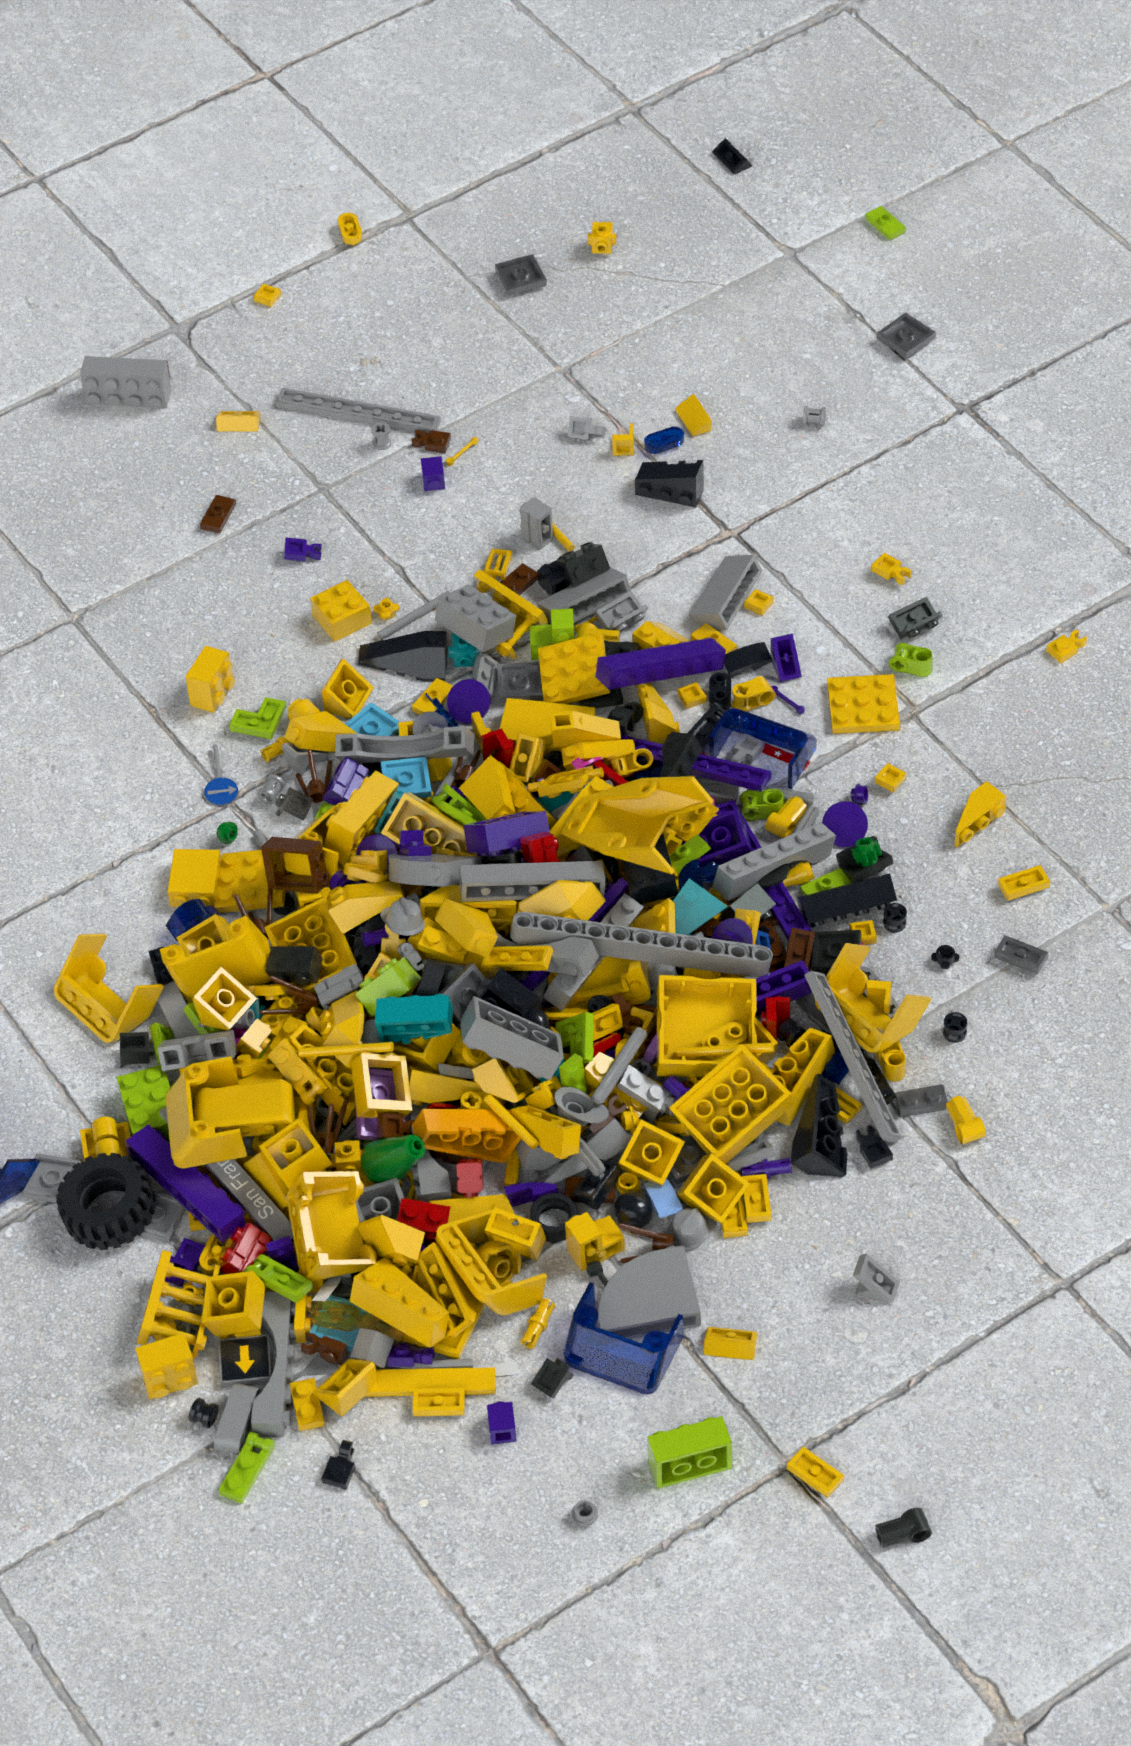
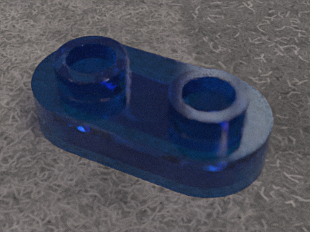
M672 426L651 433L644 439V448L650 454H659L679 447L684 443V431L679 427Z

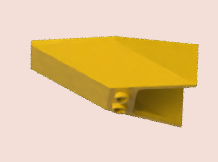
M694 776L640 778L582 797L563 828L561 835L604 855L673 875L674 869L654 847L672 817L711 805L714 800Z

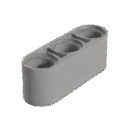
M233 1384L214 1439L215 1450L234 1454L240 1453L251 1428L253 1400L261 1393L260 1388Z

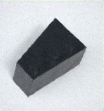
M697 460L696 463L679 461L678 464H668L667 461L642 462L635 478V495L696 508L704 491L703 460Z

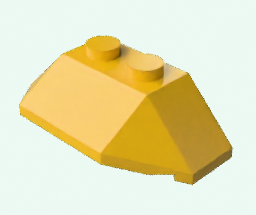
M557 880L519 902L516 913L529 912L588 921L603 905L605 898L593 882Z
M459 885L440 887L420 899V910L423 920L428 917L436 922L434 918L443 899L446 898L486 912L496 932L508 925H512L513 917L516 914V901L461 902Z
M357 990L331 1004L328 1011L324 1010L322 1012L319 1023L324 1046L363 1043L360 1040L364 1027L363 1004L355 995L358 992ZM359 1054L334 1056L346 1067L350 1068L351 1062Z
M435 1242L431 1243L419 1253L418 1260L414 1262L415 1269L412 1281L450 1312L445 1336L456 1337L474 1323L478 1307L469 1288L443 1251Z

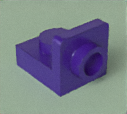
M422 830L400 831V854L406 856H431V846L423 844Z
M290 1236L266 1243L269 1258L296 1273L298 1272L299 1266L294 1256Z

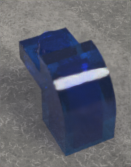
M698 859L690 861L682 868L679 874V890L683 888L688 879H691L703 888L702 883L714 881L717 868L722 864L710 862L706 863L704 867H699Z
M197 898L180 905L173 912L165 926L174 939L178 941L176 937L214 914L220 915L216 908L205 906L202 900Z

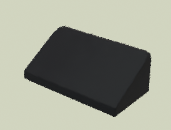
M726 138L712 151L734 175L753 166Z
M602 1159L599 1160L603 1163L605 1171L599 1176H594L588 1170L572 1193L575 1198L596 1211L599 1210L621 1175L618 1164Z

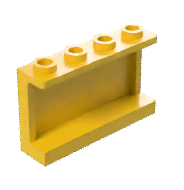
M507 698L499 729H503L507 738L512 739L515 746H517L518 733L546 740L544 758L551 751H561L562 748H565H553L550 713L576 711L596 716L595 707Z

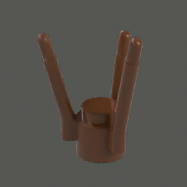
M494 748L493 751L488 755V757L490 755L494 757L498 749ZM481 750L477 751L470 766L464 765L462 767L463 757H458L457 766L454 770V773L457 774L454 780L457 785L461 786L476 771L474 767L481 755Z
M309 749L307 752L312 780L309 781L306 787L299 773L296 774V778L304 792L305 799H309L313 803H320L324 801L322 797L330 783L332 761L328 760L325 782L323 783L317 779L312 750Z
M268 889L266 922L261 918L255 919L252 912H248L247 915L239 896L235 894L234 899L242 917L249 916L248 918L269 939L264 927L272 924L273 889Z
M271 975L269 976L270 980L288 988L286 992L295 996L294 1004L298 1006V1009L260 1010L259 1014H300L305 1016L312 1007H318L319 998L317 994L311 993L309 990L299 988Z
M348 1098L344 1099L333 1133H331L334 1104L331 1103L329 1105L325 1132L318 1131V1136H316L312 1108L311 1106L307 1107L310 1133L326 1153H333L334 1143H337L349 1102Z
M622 1223L617 1225L619 1228L628 1230L632 1234L652 1238V1250H661L673 1246L674 1235L657 1233ZM638 1256L622 1258L620 1262L628 1263Z

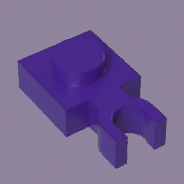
M285 537L284 559L305 561L306 557H310L314 560H321L322 544L314 543L307 545V539Z
M406 1343L392 1345L388 1356L389 1367H414L415 1363L432 1365L434 1347L417 1349V1345H408Z

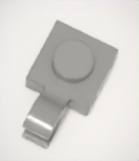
M570 416L567 437L589 440L590 434L605 436L606 427L591 425L592 419Z
M745 733L733 747L734 755L731 761L745 764L746 760L753 762L764 749L765 742Z

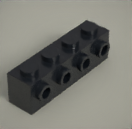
M890 873L796 898L799 910L807 924H811V928L825 925V919L833 918V921L836 922L847 919L846 914L855 912V915L859 916L870 913L868 908L877 906L878 910H881L888 904H891V902L897 901Z

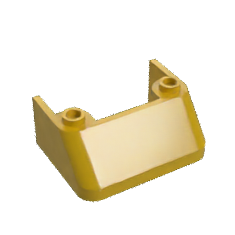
M342 803L334 805L313 820L293 839L321 841V844H323L329 828L326 826L328 819L332 814L336 815ZM377 819V821H376L375 826L373 827V830L370 832L369 835H366V834H365V836H364L363 839H365L366 837H368V836H370V835H375V834H377V833H374V830H375V828H376V826H377V824H378V819ZM322 847L325 853V867L329 876L327 885H329L330 879L337 872L339 853ZM283 852L287 871L311 876L308 855Z
M104 933L80 934L56 980L54 995L60 1003L103 1042H117L120 1040V1033L131 1032L149 1018L164 986L162 984L135 986L126 1004L102 982L106 975V964L98 954L107 935Z
M845 943L829 970L826 979L856 1042L868 1052L880 1053L913 1032L932 999L928 996L906 994L893 1018H889L863 996L867 988L868 978L859 968L871 948L865 945ZM815 999V1005H816L817 1009H818L819 1011H821V1009H820V1007H819V1005H818V1003H817V1001H816V999Z
M232 1056L189 1065L166 1093L171 1157L174 1165L179 1168H189L247 1157L240 1129L216 1133L211 1121H194L191 1093L198 1092L202 1088L213 1089L239 1084Z
M493 1209L439 1226L435 1237L436 1243L472 1294L489 1309L499 1315H509L540 1304L547 1280L545 1273L501 1287L476 1252L477 1247L475 1244L489 1240L485 1228Z

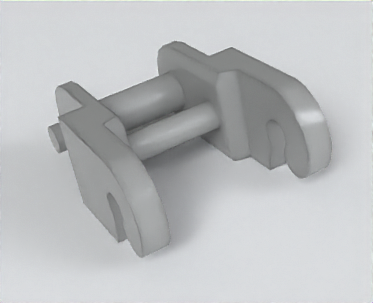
M410 943L398 946L400 956L402 958L405 957L415 971L421 970L424 967V964L417 965L422 958Z

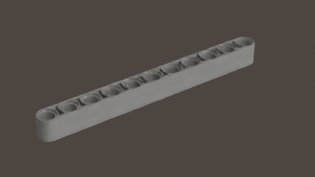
M519 912L514 915L510 938L514 942L524 945L549 944L569 937L591 939L598 955L756 978L768 974L773 953L769 948L760 945L529 912Z

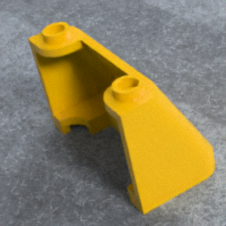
M247 915L232 921L227 929L228 940L188 956H186L184 949L177 944L160 949L163 963L188 1004L193 1003L192 998L220 967L227 971L242 986L263 985L271 981L265 972L270 953L268 939Z
M606 956L565 1008H588L589 999L596 995H605L612 1002L611 996L621 993L624 1000H628L631 1005L646 1002L651 996L647 962ZM554 972L548 975V987L559 973Z
M279 1079L267 1083L213 1089L202 1088L194 1096V1121H211L216 1133L240 1129L242 1137L271 1134V1137H273L295 1121L292 1085L285 1080Z
M303 1172L288 1190L287 1205L300 1275L311 1281L362 1272L377 1261L376 1251L373 1250L371 1245H363V1239L358 1230L359 1218L356 1202L364 1191V1185L360 1181L359 1172Z

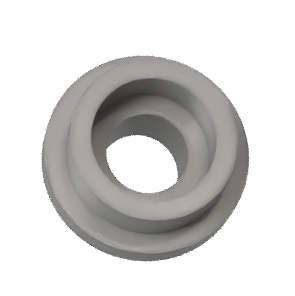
M580 1501L572 1509V1519L577 1525L590 1526L598 1518V1510L590 1501ZM582 1513H588V1514H589V1516H585V1517L580 1516V1515H581Z

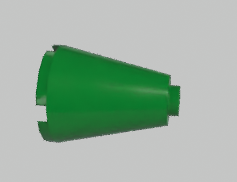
M417 1135L373 1140L364 1147V1154L361 1155V1166L367 1179L371 1182L381 1183L397 1178L399 1182L423 1157L425 1153L424 1142Z

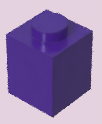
M442 456L420 458L424 491L445 489Z
M498 1401L493 1404H487L491 1445L517 1442L513 1403Z

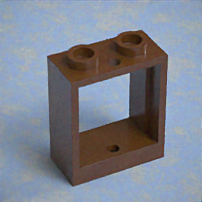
M271 837L261 846L268 889L318 894L328 884L329 876L325 867V853L322 849L321 841ZM283 852L308 855L311 876L287 874Z

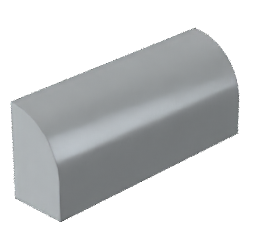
M737 555L724 557L690 613V617L698 625L702 626L707 623L716 630H727L762 573V569L755 556Z
M610 567L609 570L575 587L569 586L536 604L544 612L548 625H551V609L573 608L574 622L595 613L598 609L630 592L631 589L627 576Z

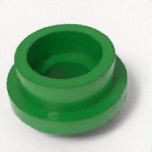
M230 821L221 823L216 832L218 839L224 844L232 843L238 834L237 825Z

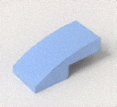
M668 1179L665 1180L663 1186L652 1182L642 1184L644 1193L650 1199L652 1209L659 1218L682 1210L681 1203Z

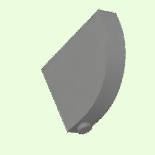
M400 852L389 855V880L396 883L445 887L459 884L460 865H481L482 857L443 854L406 856L400 854Z
M684 1245L677 1247L669 1246L665 1249L640 1255L623 1265L610 1278L602 1292L598 1309L601 1344L701 1326V1311Z

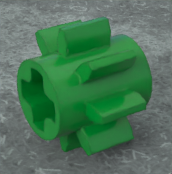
M870 837L857 840V848L851 849L856 863H861L862 866L874 865L878 861L877 856L882 855L880 844L877 843V840L873 841Z

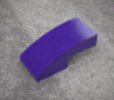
M543 1182L519 1183L504 1187V1194H506L511 1207L528 1202L533 1204L543 1195L557 1193L556 1184Z
M184 1238L175 1257L171 1256L170 1263H174L173 1266L196 1272L200 1265L199 1258L205 1245ZM170 1276V1278L165 1277L164 1280L168 1283H171L181 1288H183V1284L185 1282H188L187 1280Z

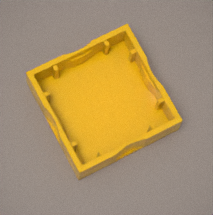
M659 975L657 984V1076L674 1075L676 1077L704 1078L729 1055H723L716 1059L708 1058L707 1056H682L678 1058L677 1048L701 1047L705 1035L730 1022L741 1023L746 1028L747 1037L744 1044L757 1043L754 1026L757 1010L756 979H702L694 976ZM731 1031L733 1035L739 1034L737 1031ZM716 1041L710 1042L713 1046L718 1045Z

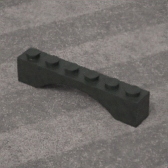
M670 733L661 749L663 767L660 777H682L689 774L702 751V747L694 734Z

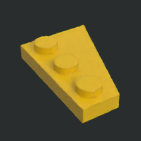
M506 1194L428 1202L451 1206L448 1223L491 1210L494 1207L515 1214Z

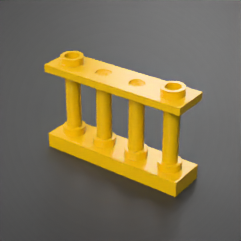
M479 569L474 574L478 583L476 590L483 594L489 592L493 596L492 600L496 603H505L509 607L508 610L513 614L518 615L521 613L524 615L525 620L513 632V637L494 646L504 658L508 656L515 661L517 656L512 648L531 625H546L548 620L541 609Z
M162 1250L136 1343L146 1345L149 1336L154 1337L158 1335L168 1338L185 1333L160 1326L158 1322L154 1321L155 1316L170 1317L199 1326L196 1335L185 1333L188 1344L194 1345L192 1357L196 1359L198 1350H204L207 1336L203 1335L205 1326L201 1323L202 1315L165 1306L159 1299L160 1297L165 1298L166 1295L203 1306L204 1295L168 1286L169 1283L164 1282L165 1277L170 1278V1276L206 1286L207 1277L211 1276L173 1266L174 1263H170L172 1252ZM215 1265L212 1276H218L219 1265Z

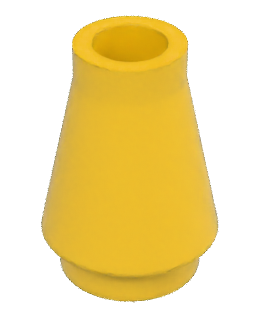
M800 862L789 869V874L783 881L785 887L806 884L815 879L809 862Z

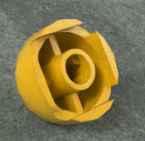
M499 1240L486 1242L477 1249V1254L501 1287L513 1283L510 1280L514 1274H519L521 1267V1256L517 1249Z

